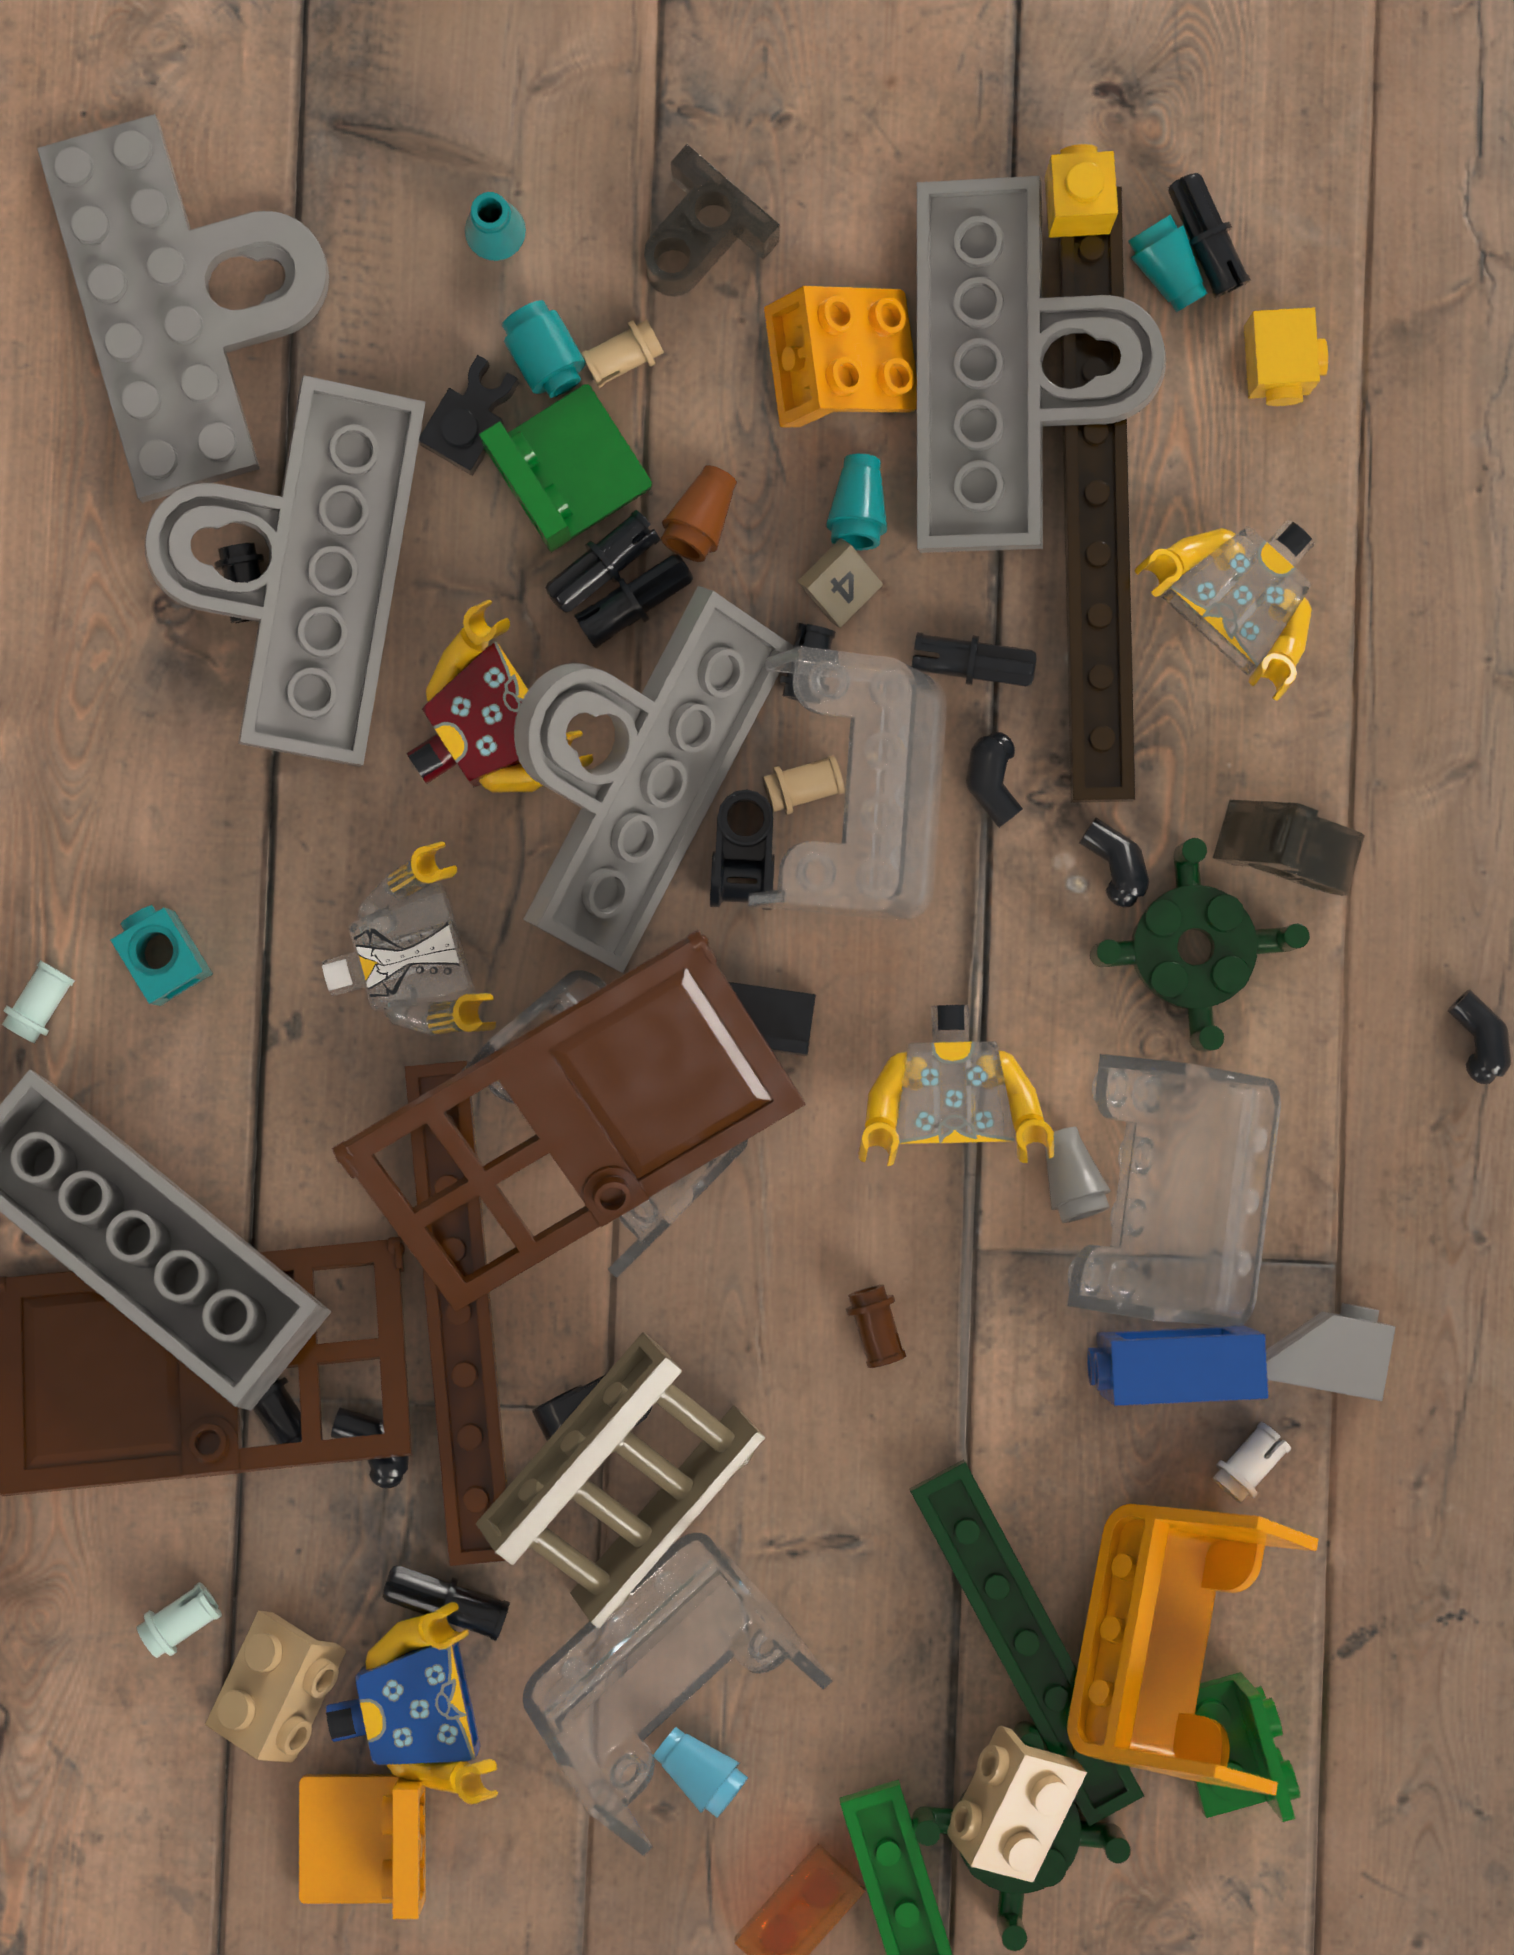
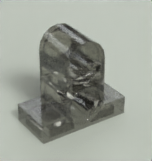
M686 144L671 161L672 181L684 190L687 195L651 234L645 244L644 259L648 281L656 291L665 296L676 297L684 295L698 284L738 238L764 260L779 243L780 224ZM717 205L726 209L730 217L721 226L709 227L698 220L697 215L699 211L706 206ZM675 250L685 254L690 261L680 272L668 273L657 266V259L664 252Z
M1229 800L1213 859L1233 866L1252 867L1321 892L1348 896L1365 835L1318 817L1319 810L1300 803Z

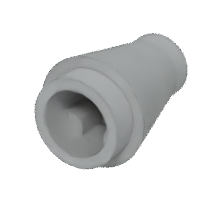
M1075 1126L1055 1131L1054 1156L1049 1159L1048 1150L1044 1145L1051 1210L1059 1211L1062 1223L1077 1221L1108 1210L1110 1207L1106 1194L1110 1193L1111 1190L1082 1142L1078 1128Z

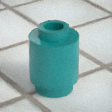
M539 300L529 303L513 312L503 321L502 327L507 334L504 343L534 394L547 392L550 398L558 397L570 391L581 382L582 379L578 373L585 367L586 362L559 313L556 310H549L545 301Z

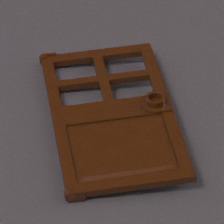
M699 930L694 931L665 951L332 1148L336 1160L342 1164L352 1179L355 1177L358 1179L455 1312L598 1227H603L649 1200V1197L806 1105L794 1083L716 964L717 959L709 946V941ZM499 1080L536 1135L483 1165L446 1114V1111ZM427 1123L465 1177L412 1207L374 1154ZM550 1153L586 1206L534 1236L497 1184ZM479 1195L516 1247L464 1277L428 1229L427 1225Z
M399 1236L389 1237L386 1240L260 1252L285 1274L294 1273V1281L313 1297H315L314 1271L374 1265L378 1338L318 1344L316 1330L286 1367H298L302 1442L242 1448L239 1407L229 1402L75 1273L67 1271L17 1277L0 1276V1495L4 1497L412 1456L401 1272H404L403 1254L405 1253L402 1239ZM380 1359L384 1434L323 1440L319 1365Z

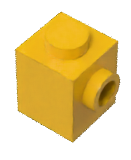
M1078 144L1061 149L1060 154L1051 155L1044 177L1048 238L1110 234L1118 215L1114 151L1098 152L1097 147L1094 145Z
M1315 307L1252 312L1244 325L1248 399L1266 398V405L1289 406L1303 402V395H1310L1320 382V376H1326L1328 371L1327 341L1325 338L1317 339Z

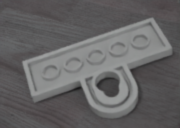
M155 114L37 148L138 499L145 503L169 496L189 485L214 483L260 469L227 353L292 334L306 326L317 315L328 292L329 268L324 252L316 237L300 221L286 214L273 211L251 212L191 230L161 125ZM231 257H246L256 262L273 260L282 265L285 270V280L281 288L274 293L266 295L259 305L229 310L216 304L209 293V281L212 272L221 262Z
M1040 176L917 182V549L920 553L1043 549V426L1115 423L1128 419L1144 409L1157 394L1165 375L1166 351L1161 332L1147 311L1125 298L1111 295L1042 298V182ZM1073 333H1087L1096 341H1110L1119 348L1121 353L1120 364L1116 370L1107 375L1095 376L1094 379L1084 386L1073 389L1061 388L1050 382L1044 374L1042 365L1045 352L1051 343L1061 336Z
M303 375L299 388L281 497L222 484L199 483L186 486L172 493L154 512L145 536V557L151 576L160 589L171 599L188 608L259 622L238 744L358 767L363 766L425 401ZM230 523L251 527L264 537L269 548V564L267 569L258 579L248 583L228 580L217 572L213 565L202 563L194 557L191 551L193 535L204 528L220 529Z
M698 586L642 694L613 675L580 663H570L555 667L542 675L531 686L522 700L515 721L514 741L519 761L527 774L535 781L581 807V810L523 920L621 973L624 972L793 648L792 644L713 590ZM580 713H588L594 717L607 714L615 728V741L611 753L603 763L593 769L585 770L582 767L578 752L568 744L566 739V730L569 722Z

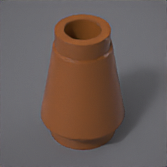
M704 466L701 474L697 476L662 521L665 529L661 536L662 543L679 556L695 562H703L709 552L717 551L732 500L733 490L737 484L736 479L718 467Z

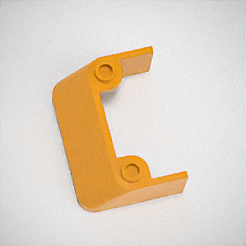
M1125 1504L1113 1511L1107 1519L1102 1533L1069 1711L1067 1732L1073 1748L1082 1755L1201 1783L1276 1795L1278 1782L1227 1768L1230 1753L1228 1734L1218 1721L1195 1715L1216 1591L1238 1593L1249 1588L1260 1573L1265 1546L1317 1551L1319 1539L1263 1517L1139 1504Z

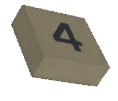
M842 538L797 581L825 616L839 628L883 586L882 582L853 546Z

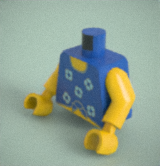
M450 1602L430 1614L397 1622L367 1652L366 1666L362 1667L355 1676L359 1698L327 1705L326 1716L329 1733L333 1742L367 1735L373 1764L387 1765L395 1776L406 1780L422 1781L425 1787L457 1793L465 1803L477 1804L498 1795L497 1790H487L480 1778L481 1774L497 1770V1764L492 1759H485L473 1764L466 1762L476 1759L481 1745L459 1641L468 1636L469 1631L465 1629L457 1632L448 1624L447 1616L459 1609L456 1602Z

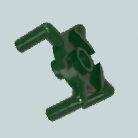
M1190 838L1177 846L1174 851L1176 888L1159 896L1146 908L1134 928L1132 940L1118 942L1111 939L1104 940L1093 946L1090 951V959L1097 967L1134 965L1138 977L1156 996L1174 1007L1188 1010L1191 1045L1197 1051L1206 1052L1217 1050L1224 1043L1223 1031L1219 1027L1214 1026L1212 1006L1227 1001L1246 986L1254 970L1257 954L1289 952L1302 948L1308 943L1310 934L1304 925L1298 923L1282 928L1255 930L1250 916L1236 897L1219 889L1201 885L1199 862L1206 857L1207 846L1199 838ZM1187 930L1201 931L1210 941V955L1201 965L1186 963L1178 953L1179 938Z
M1021 1721L1015 1726L1013 1731L1025 1745L1041 1750L1044 1749L1043 1740L1032 1722ZM965 1792L961 1795L959 1802L963 1799ZM1073 1800L1033 1883L971 1867L961 1854L963 1861L975 1878L999 1891L997 1927L1002 1943L1008 1950L1019 1951L1027 1943V1934L1022 1922L1024 1894L1036 1892L1060 1883L1065 1877L1066 1871L1073 1863L1079 1846L1102 1848L1107 1858L1116 1864L1123 1863L1129 1858L1131 1848L1120 1827L1112 1823L1101 1822L1089 1826L1087 1821H1080L1079 1813ZM926 1806L917 1808L912 1814V1824L917 1841L924 1846L936 1844L940 1834H947L954 1809Z

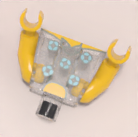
M1287 520L1268 541L1264 540L1255 530L1248 526L1237 534L1220 528L1182 538L1167 549L1153 551L1135 568L1137 575L1143 570L1153 572L1159 580V585L1151 591V594L1158 597L1165 592L1162 598L1247 676L1255 669L1249 677L1248 682L1254 687L1261 677L1271 680L1276 686V693L1272 699L1278 701L1294 682L1297 675L1296 665L1305 651L1312 608L1305 598L1312 584L1294 566L1314 546L1312 538L1298 524Z
M968 1005L931 1006L932 1043L906 1044L905 1052L889 1057L868 1093L865 1130L863 1131L858 1151V1158L861 1162L865 1163L868 1148L871 1146H880L887 1150L889 1154L887 1166H892L896 1159L899 1144L1015 1141V1132L1017 1157L1020 1162L1028 1163L1026 1146L1033 1142H1039L1046 1146L1049 1159L1054 1156V1132L1051 1126L1044 1121L1036 1090L1014 1056L1006 1051L998 1050L996 1041L969 1042Z

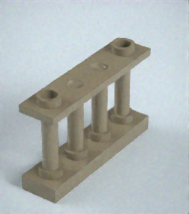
M644 1332L476 1522L477 1527L495 1553L510 1564L514 1565L526 1550L532 1548L578 1582L570 1594L589 1621L598 1628L605 1623L612 1613L625 1605L632 1590L734 1473L751 1460L755 1449L765 1439V1436L734 1405L719 1421L672 1384L682 1372V1369L659 1344ZM654 1404H658L703 1440L679 1468L675 1467L631 1432V1429ZM613 1452L619 1454L661 1487L637 1516L589 1480L590 1476ZM574 1500L620 1535L596 1564L547 1528L549 1523L569 1501Z

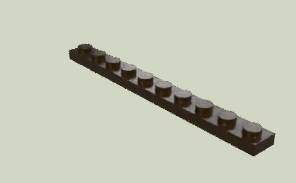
M1116 186L1118 215L1110 234L1059 237L1060 297L1111 295L1124 298L1122 186ZM1073 333L1061 336L1062 388L1073 389L1082 387L1094 379L1095 376L1107 375L1116 370L1121 359L1119 348L1110 341H1096L1087 333ZM1127 419L1109 424L1063 426L1071 803L1132 802L1135 800Z

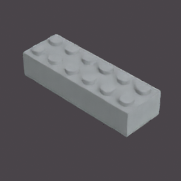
M29 1069L0 1104V1212L234 1406L251 1411L332 1311L49 1080Z

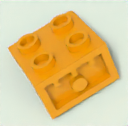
M802 286L764 307L780 427H802L832 412H912L917 410V374L906 294L903 290Z
M306 1774L302 1776L299 1781L300 1902L303 1904L392 1903V1919H418L426 1901V1787L423 1786L422 1781L406 1780L393 1774Z

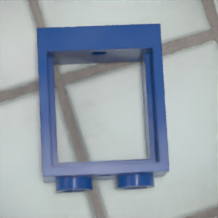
M1247 1326L1097 1333L1098 1347L1088 1348L1089 1383L1090 1385H1096L1100 1395L1114 1406L1268 1399L1265 1334Z

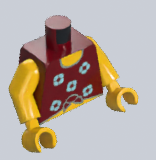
M486 600L467 610L463 620L464 627L442 653L425 690L428 702L422 710L437 734L406 754L426 784L458 764L473 787L482 785L492 793L534 792L543 787V785L530 777L522 767L517 756L514 741L517 713L523 698L528 692V688L497 641L488 646L490 640L509 630L510 621L508 618H504L494 624L492 628L488 626L485 622L484 613L486 608L491 606L492 601ZM580 730L567 732L566 739L568 744L571 746L572 741L576 737H581L583 732ZM592 754L579 757L582 767H587L593 762Z

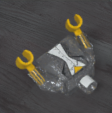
M441 841L419 847L413 852L410 861L389 873L360 904L358 920L348 925L355 952L322 961V969L328 990L333 997L365 988L372 1010L384 1011L387 1019L394 1025L431 1036L459 1031H491L496 1028V1022H482L478 1015V1008L483 1001L494 1000L493 995L488 993L476 994L446 887L441 883L430 885L433 882L453 877L457 873V867L453 865L440 870L435 863V854L439 849L446 846L445 842Z

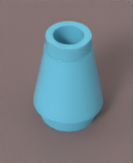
M677 1727L670 1732L653 1755L700 1813L707 1809L716 1818L726 1809L748 1779L745 1774L737 1769L740 1762L691 1735L683 1733Z

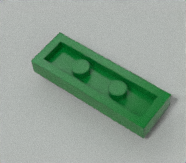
M899 1779L840 1797V1805L886 1955H953L920 1846L915 1837L912 1820Z

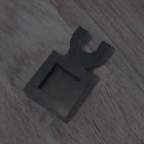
M479 355L476 356L469 368L468 388L464 395L449 388L419 438V444L472 476L487 453L479 434L499 421L504 424L502 418L492 412L495 407L508 401L519 385L518 378L507 372L499 387L495 389L485 388L481 384V379L490 365L488 360Z

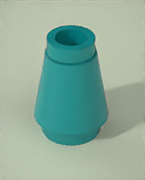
M494 192L482 193L472 203L471 211L465 224L466 241L472 251L481 258L499 261L511 257L521 248L526 235L525 221L521 213L501 195ZM495 217H500L497 221L492 223L484 222L489 218L494 219Z
M1171 215L1128 240L1135 253L1130 258L1167 302L1171 303L1175 312L1182 310L1208 294L1202 283L1203 279L1185 227L1182 225L1178 228Z
M850 454L844 458V466L826 522V527L831 531V542L833 544L842 538L851 544L855 550H871L880 545V536L887 532L882 475L880 471L881 460L873 455Z

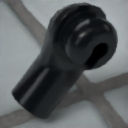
M993 732L988 736L979 738L972 747L966 783L969 791L998 828H1000L1022 811L1023 808L1003 784L1007 762L1015 755L1014 743L1006 734Z
M1095 818L1079 843L1109 862L1112 880L1106 888V894L1111 902L1119 907H1131L1137 902L1138 897L1146 894L1149 885V877L1142 850L1137 843L1100 819Z
M1469 989L1451 1005L1448 1012L1474 1036L1476 1053L1472 1054L1466 1062L1468 1074L1479 1084H1490L1495 1080L1496 1076L1503 1077L1511 1065L1509 1032L1504 1021Z
M341 1407L338 1409L331 1431V1437L335 1439L384 1434L383 1419ZM409 1456L368 1460L371 1467L369 1476L372 1482L386 1489L398 1486L403 1480V1474L408 1470Z

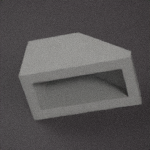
M1342 1303L1340 1314L1322 1311L1266 1350L1267 1380L1382 1401L1395 1326L1377 1322L1379 1310Z

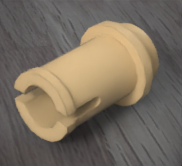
M632 320L628 322L630 329L588 351L581 352L599 388L645 362L650 367L655 365L656 363L653 358L664 353L647 320L637 325Z
M834 755L782 771L780 766L773 767V774L763 777L764 788L769 804L772 807V812L784 809L787 815L793 813V806L834 794L840 795L845 793L842 775Z

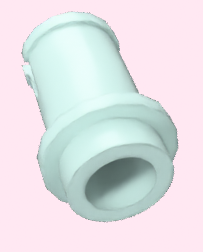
M41 960L13 1008L6 1006L3 1010L8 1015L2 1025L32 1043L36 1042L40 1034L45 1036L48 1034L49 1030L45 1028V1025L70 985L72 986L75 981Z
M199 1582L193 1589L155 1614L153 1611L146 1612L144 1614L145 1621L137 1626V1631L144 1645L154 1657L158 1658L164 1653L172 1656L177 1653V1644L214 1619L220 1618L222 1613L218 1609L219 1606L209 1590Z

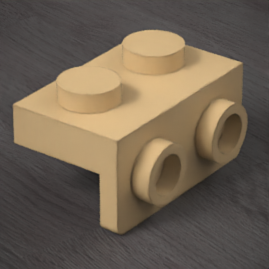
M258 1610L205 1725L256 1760L290 1763L295 1761L299 1752L310 1739L311 1726L326 1694L331 1691L337 1681L338 1668L346 1650L337 1643L314 1639L273 1612Z
M998 1726L989 1745L983 1749L979 1756L977 1770L963 1799L957 1803L952 1812L947 1835L971 1867L1033 1883L1087 1772L1076 1759L1027 1746L1011 1728Z

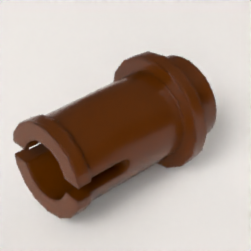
M884 1285L868 1287L849 1294L851 1306L846 1308L848 1316L854 1315L867 1357L866 1363L868 1368L880 1367L904 1359L906 1352L902 1348L890 1304L895 1302L894 1295H887Z

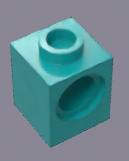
M153 905L138 910L120 923L124 932L110 940L144 997L152 1005L162 1006L213 974L176 912L165 907L157 912ZM158 935H166L173 946L172 958L164 967L153 969L146 961V946L152 938Z

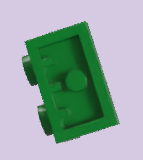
M588 384L582 385L509 432L506 431L501 421L479 434L485 451L550 552L558 549L652 488L651 479Z
M1241 1672L1200 1683L1195 1715L1214 1719L1225 1728L1230 1742L1227 1768L1278 1782L1276 1795L1194 1781L1205 1817L1209 1818L1267 1802L1282 1822L1294 1820L1295 1814L1291 1800L1300 1798V1791L1290 1761L1283 1760L1280 1749L1274 1743L1273 1738L1282 1736L1283 1730L1273 1699H1266L1263 1688L1261 1686L1254 1687Z

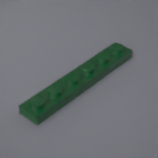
M963 1459L911 1487L909 1490L1049 1752L1076 1759L1086 1770L1087 1774L1075 1796V1800L1088 1825L1091 1826L1144 1797L1129 1766L1082 1755L1070 1743L1067 1723L1077 1669L965 1460Z

